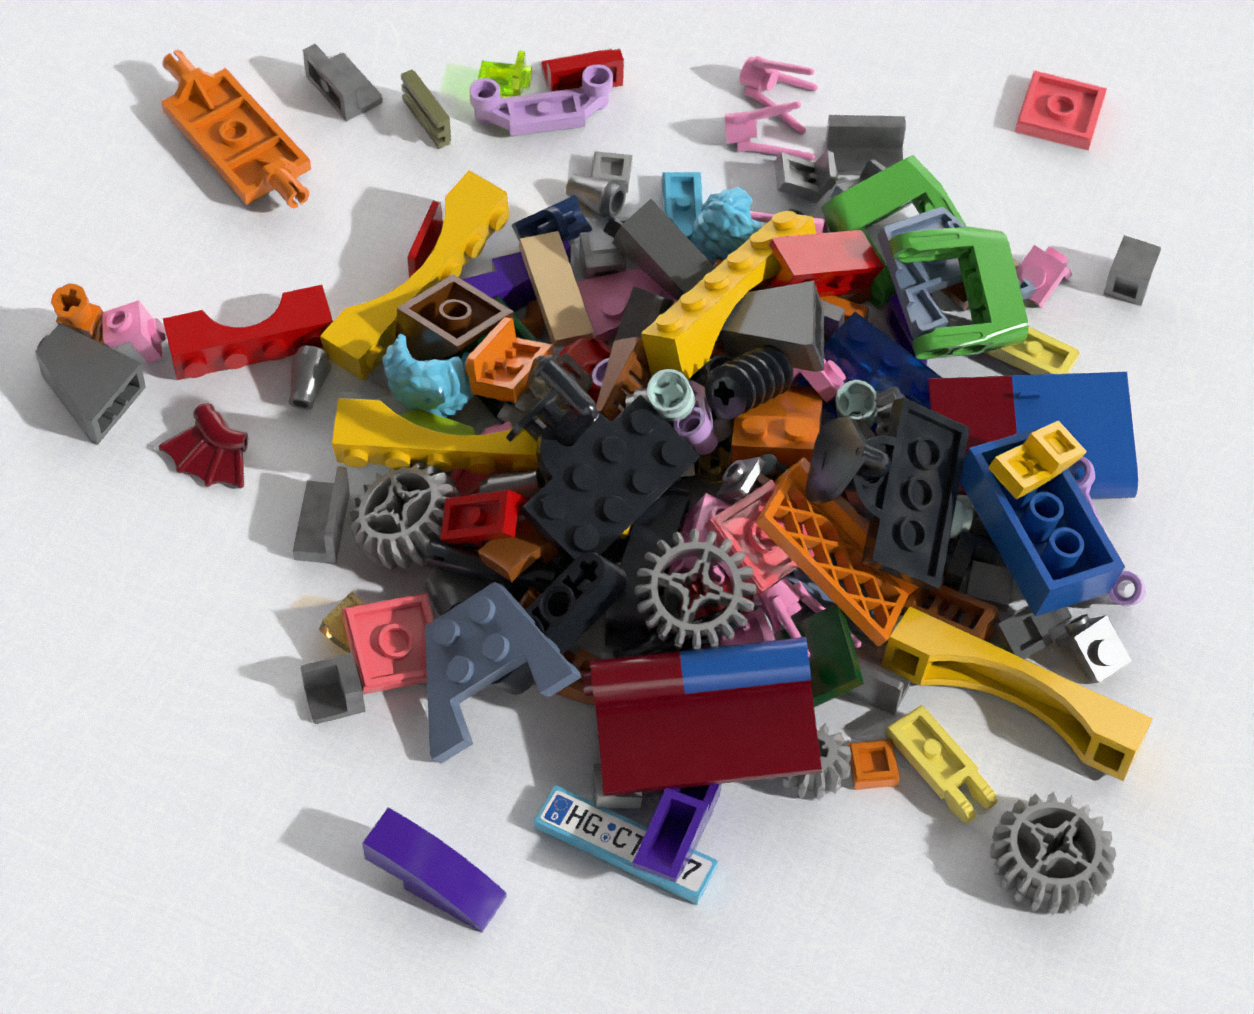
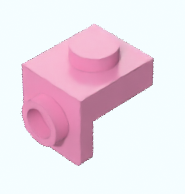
M1034 245L1016 270L1017 277L1021 282L1026 278L1035 286L1036 290L1028 300L1041 308L1063 278L1069 280L1072 272L1066 265L1068 259L1052 247H1048L1044 251Z
M139 300L102 313L103 342L107 347L112 348L130 342L147 363L163 359L162 342L165 341L163 325L158 318H153Z
M824 359V371L813 372L793 368V382L791 385L797 383L804 376L826 403L835 401L837 391L845 384L843 382L846 379L845 374L831 360L826 361Z

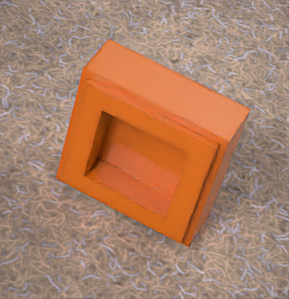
M892 739L848 743L847 747H850L851 750L849 766L851 767L850 772L854 790L898 786L900 777Z

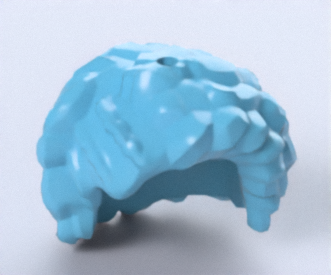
M741 187L710 194L702 206L700 215L697 216L693 223V241L697 249L713 262H716L717 258L725 260L729 254L744 244L752 234L762 228L760 221L752 220L749 212L751 211L749 205L752 203V198Z
M399 334L394 344L388 346L387 354L382 358L385 375L389 379V390L392 391L394 399L403 403L410 411L420 409L444 418L454 416L458 413V410H462L468 404V401L475 396L471 394L469 376H467L465 371L466 359L470 353L464 352L462 360L459 357H452L445 361L436 359L418 361L409 354L406 346V336Z

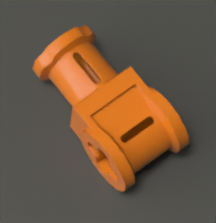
M68 283L63 287L57 288L51 298V305L58 316L56 323L58 325L60 323L104 345L102 308L89 303L85 290L77 284Z

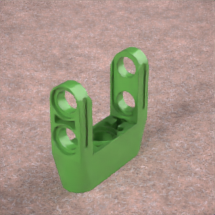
M914 155L899 161L836 195L821 207L830 232L861 230L885 266L870 285L872 299L869 301L876 307L887 304L889 297L894 296L896 291L888 266L865 229L911 204L914 205L919 214L943 206L966 226L941 183Z
M957 227L906 232L889 240L893 259H897L902 263L958 259L973 325L937 328L932 333L914 339L912 344L916 359L924 360L981 354L1023 343L1026 340L1029 328L1028 318L1010 244L1004 232L976 227Z

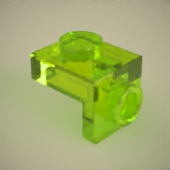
M518 51L515 64L481 61L478 79L489 78L496 81L500 86L501 97L521 96L524 88L530 89L532 81V66H526V51Z

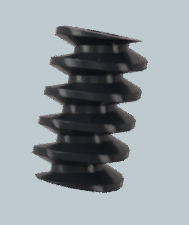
M767 345L754 348L742 356L727 361L723 365L715 367L707 376L705 381L707 403L719 417L728 420L737 418L741 414L747 413L750 409L776 398L779 394H784L791 387L794 373L791 362L782 351Z

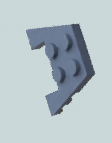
M943 206L884 226L877 235L913 339L932 333L935 329L943 328L947 325L949 321L932 299L930 293L963 282L958 259L902 263L897 259H893L889 240L906 232L966 227ZM1026 278L1023 282L1018 279L1023 300L1030 298L1036 290L1035 286Z
M493 582L425 626L430 756L432 760L439 763L445 762L473 744L460 708V703L522 664L528 662L539 693L547 697L554 695L581 678L580 672L559 652L560 649L554 642L534 624L535 621L507 589L496 582Z

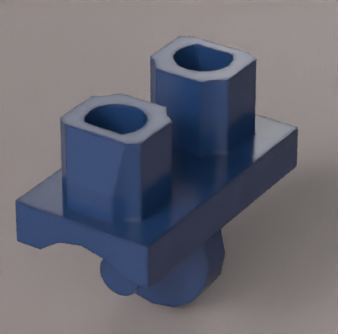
M576 195L511 225L519 242L521 238L557 231L562 241L568 240L570 242L579 238L580 233H590L592 231L590 224L580 209Z

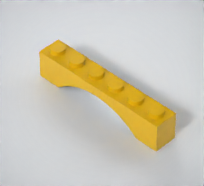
M468 170L445 196V217L442 232L434 250L422 267L406 282L389 293L366 303L346 307L322 333L320 337L323 350L329 354V360L364 381L383 362L382 358L387 354L388 346L393 345L395 342L397 308L452 274L459 277L462 268L471 258H477L481 254L490 236L495 231L503 229L510 216L507 192Z
M783 211L775 214L767 224L752 234L736 251L729 254L712 272L706 274L689 292L683 294L673 306L659 315L641 333L651 376L664 369H674L689 379L709 361L715 341L736 304L750 289L766 279L777 276L782 270V266L769 247L772 238L816 234L813 217L798 215L793 211Z
M338 398L332 446L337 462L344 463L347 466L360 468L367 464L385 465L388 468L397 470L401 467L409 468L410 463L415 465L420 460H423L427 467L434 465L443 472H448L452 469H463L481 475H488L494 471L517 472L539 469L536 456L537 442L526 431L522 432L511 442L506 436L512 429L487 435L461 436L441 433L413 424L393 412L380 400Z
M913 607L908 608L890 635L881 663L882 667L909 679L910 682L919 686L945 685L965 687L990 693L1013 702L1033 713L1052 727L1072 747L1081 762L1121 781H1124L1153 720L1151 717Z

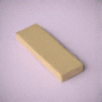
M559 232L521 238L519 249L553 348L568 345L582 338L587 340L593 339L594 331Z

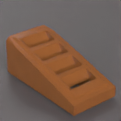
M626 338L615 340L613 343L596 405L598 413L611 422L626 409V396L634 394L635 389L647 388L651 377H653L650 373L642 338ZM614 401L619 404L618 408L613 404Z
M941 584L940 589L932 591L919 587L909 595L901 610L905 614L909 607H913L990 643L995 635L992 625L1000 621L998 607ZM930 594L936 596L928 610L922 608ZM947 603L950 607L943 617L938 615L944 604ZM961 612L966 614L960 624L955 622Z

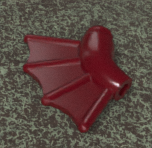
M203 403L198 405L193 411V416L196 419L195 425L158 446L160 451H164L173 458L178 473L194 474L204 481L206 487L218 483H228L240 489L244 487L243 452H246L248 447V433L229 428L221 414L215 411V407L212 404Z

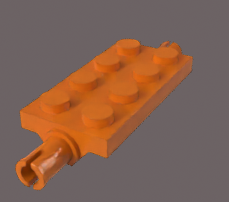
M181 50L173 51L178 61L168 53L164 57L162 65L176 79L178 88L174 95L161 101L163 112L240 199L247 205L276 190L290 208L298 207V204L293 199L294 197L301 205L304 204L310 192L299 182L297 177L311 170L310 159L226 68L215 74H210L199 67L195 68Z

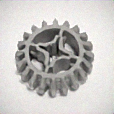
M420 460L415 465L410 463L409 468L401 467L397 470L389 468V472L383 476L376 473V481L372 485H363L365 494L354 498L357 508L349 513L353 522L350 525V529L358 548L378 566L383 564L385 567L393 570L398 565L408 570L413 561L423 566L425 557L429 555L427 553L432 541L450 545V543L440 540L446 498L459 497L461 494L456 489V484L449 475L447 476L445 472L434 465L427 467V464Z
M698 529L691 530L690 542L684 543L680 532L673 533L675 547L671 549L664 540L658 541L657 547L663 556L660 558L654 553L647 552L645 561L653 567V570L639 568L637 571V577L649 582V584L635 586V595L649 597V599L638 604L639 613L654 611V614L646 620V626L648 629H651L662 623L664 626L658 635V638L662 641H665L672 631L677 633L675 647L679 649L684 645L685 636L693 637V650L701 648V637L707 636L711 647H718L719 643L716 635L718 631H721L726 639H733L735 634L729 623L732 622L736 626L743 628L747 620L738 610L752 612L754 608V603L751 600L742 597L756 593L755 584L742 583L743 580L753 576V568L746 566L738 569L737 566L745 559V553L739 551L729 557L727 554L731 550L733 542L730 539H726L720 548L714 546L716 532L713 531L708 533L706 543L698 542ZM699 556L694 568L688 573L678 574L672 572L671 575L664 573L670 565L682 558ZM712 560L719 564L728 574L732 583L733 594L723 591V587L714 584L710 580L708 573ZM703 571L701 579L702 590L707 592L704 597L699 594V599H694L692 608L688 610L690 603L689 590L684 586L688 583L692 587V581H697L699 572ZM658 586L669 589V593H673L681 599L683 606L679 620L670 615L663 607L658 595ZM719 605L728 607L722 615L710 622L692 624L698 610L704 606L719 607Z
M1054 791L1048 795L1046 802H1043L1036 793L1030 797L1028 805L1018 800L1014 804L1012 812L1006 811L1003 813L1000 825L994 829L992 835L994 843H992L990 849L991 858L995 859L993 865L994 875L1004 876L1001 882L1003 890L1017 889L1014 896L1016 903L1024 900L1026 897L1031 899L1033 912L1040 908L1041 903L1048 905L1051 915L1058 912L1060 904L1070 914L1077 909L1078 902L1087 907L1093 902L1095 895L1100 896V894H1103L1107 886L1106 881L1110 880L1113 875L1114 865L1112 863L1116 857V848L1110 846L1113 839L1112 832L1102 830L1104 824L1103 816L1096 818L1088 817L1091 810L1089 804L1080 809L1074 807L1072 795L1065 800V803L1057 801ZM1073 839H1075L1084 850L1087 857V861L1081 858L1082 853L1074 847L1072 842ZM1017 844L1025 848L1024 853L1033 862L1032 868L1023 860Z

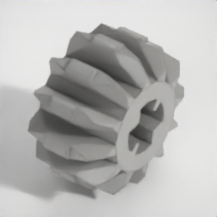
M826 723L817 730L822 773L783 777L785 789L794 786L799 787L798 795L800 799L807 794V791H813L818 800L824 797L825 789L836 794L841 787V781H846L850 775L851 767L848 763L851 760L850 747L842 746L844 740L842 732L828 735L829 728Z

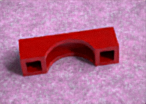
M322 284L284 292L278 308L270 317L258 324L247 327L222 325L211 319L203 310L162 318L176 380L198 378L205 374L223 370L239 369L246 365L269 360H280L297 354L298 349L302 346H313L323 350L320 336L333 322Z

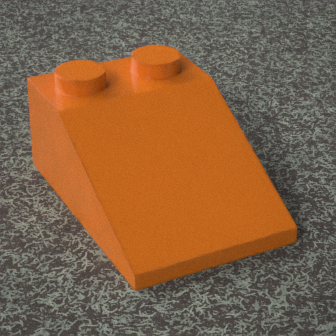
M791 386L784 394H779L776 398L770 399L768 402L760 404L758 407L750 409L747 413L734 418L732 463L737 460L761 457L769 453L776 456L779 462L790 467L803 457L811 464L815 440L821 430L823 398L813 387Z

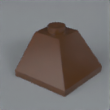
M452 274L397 308L395 340H397L399 334L406 336L407 349L415 360H440L458 353L488 334L504 317L513 318V311Z

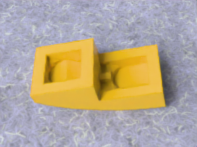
M1056 421L1032 432L1024 444L996 456L988 469L1013 497L1018 499L1062 473L1081 459L1087 451L1059 421Z

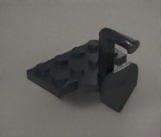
M548 355L539 362L534 374L537 378L542 377L554 389L515 425L506 438L511 442L522 432L526 431L537 442L536 456L539 469L548 483L519 512L571 564L583 553L594 552L601 555L701 456L641 394L611 422L598 413L594 400L574 381L576 377L562 369L555 362L554 356ZM561 395L571 408L562 411L554 401Z
M904 397L893 400L887 435L865 439L853 418L844 416L831 420L821 428L815 440L806 483V497L810 502L822 504L836 500L845 489L847 498L856 512L870 521L862 563L928 591L940 589L970 428ZM768 453L760 457L765 462L761 473L773 481L790 468V466L779 462L773 454Z

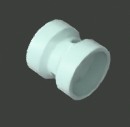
M664 369L651 377L647 386V395L653 408L665 420L678 421L691 413L695 404V396L688 379L681 372L674 369Z
M861 380L848 381L843 384L837 391L835 399L837 418L848 416L853 418L857 425L866 421L871 428L876 422L875 417L878 415V407L875 402L877 397L874 388Z

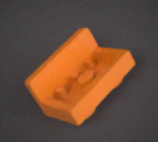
M504 317L466 359L465 371L467 376H469L471 394L494 398L502 402L516 403L522 392H525L537 379L534 372L539 362L548 355L554 356L552 344L516 338L513 319Z

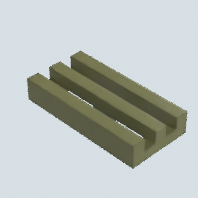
M411 69L400 74L401 80L404 83L401 84L402 91L404 92L402 100L438 149L449 145L451 129L448 114L415 71Z

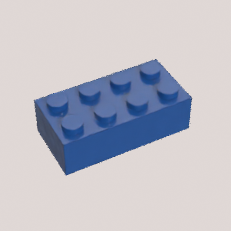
M1043 427L970 448L964 459L960 479L963 489L1035 617L1110 593L1125 568L1124 563L1068 468L1042 486L1018 499H1015L988 469L996 456L1024 444L1032 432Z

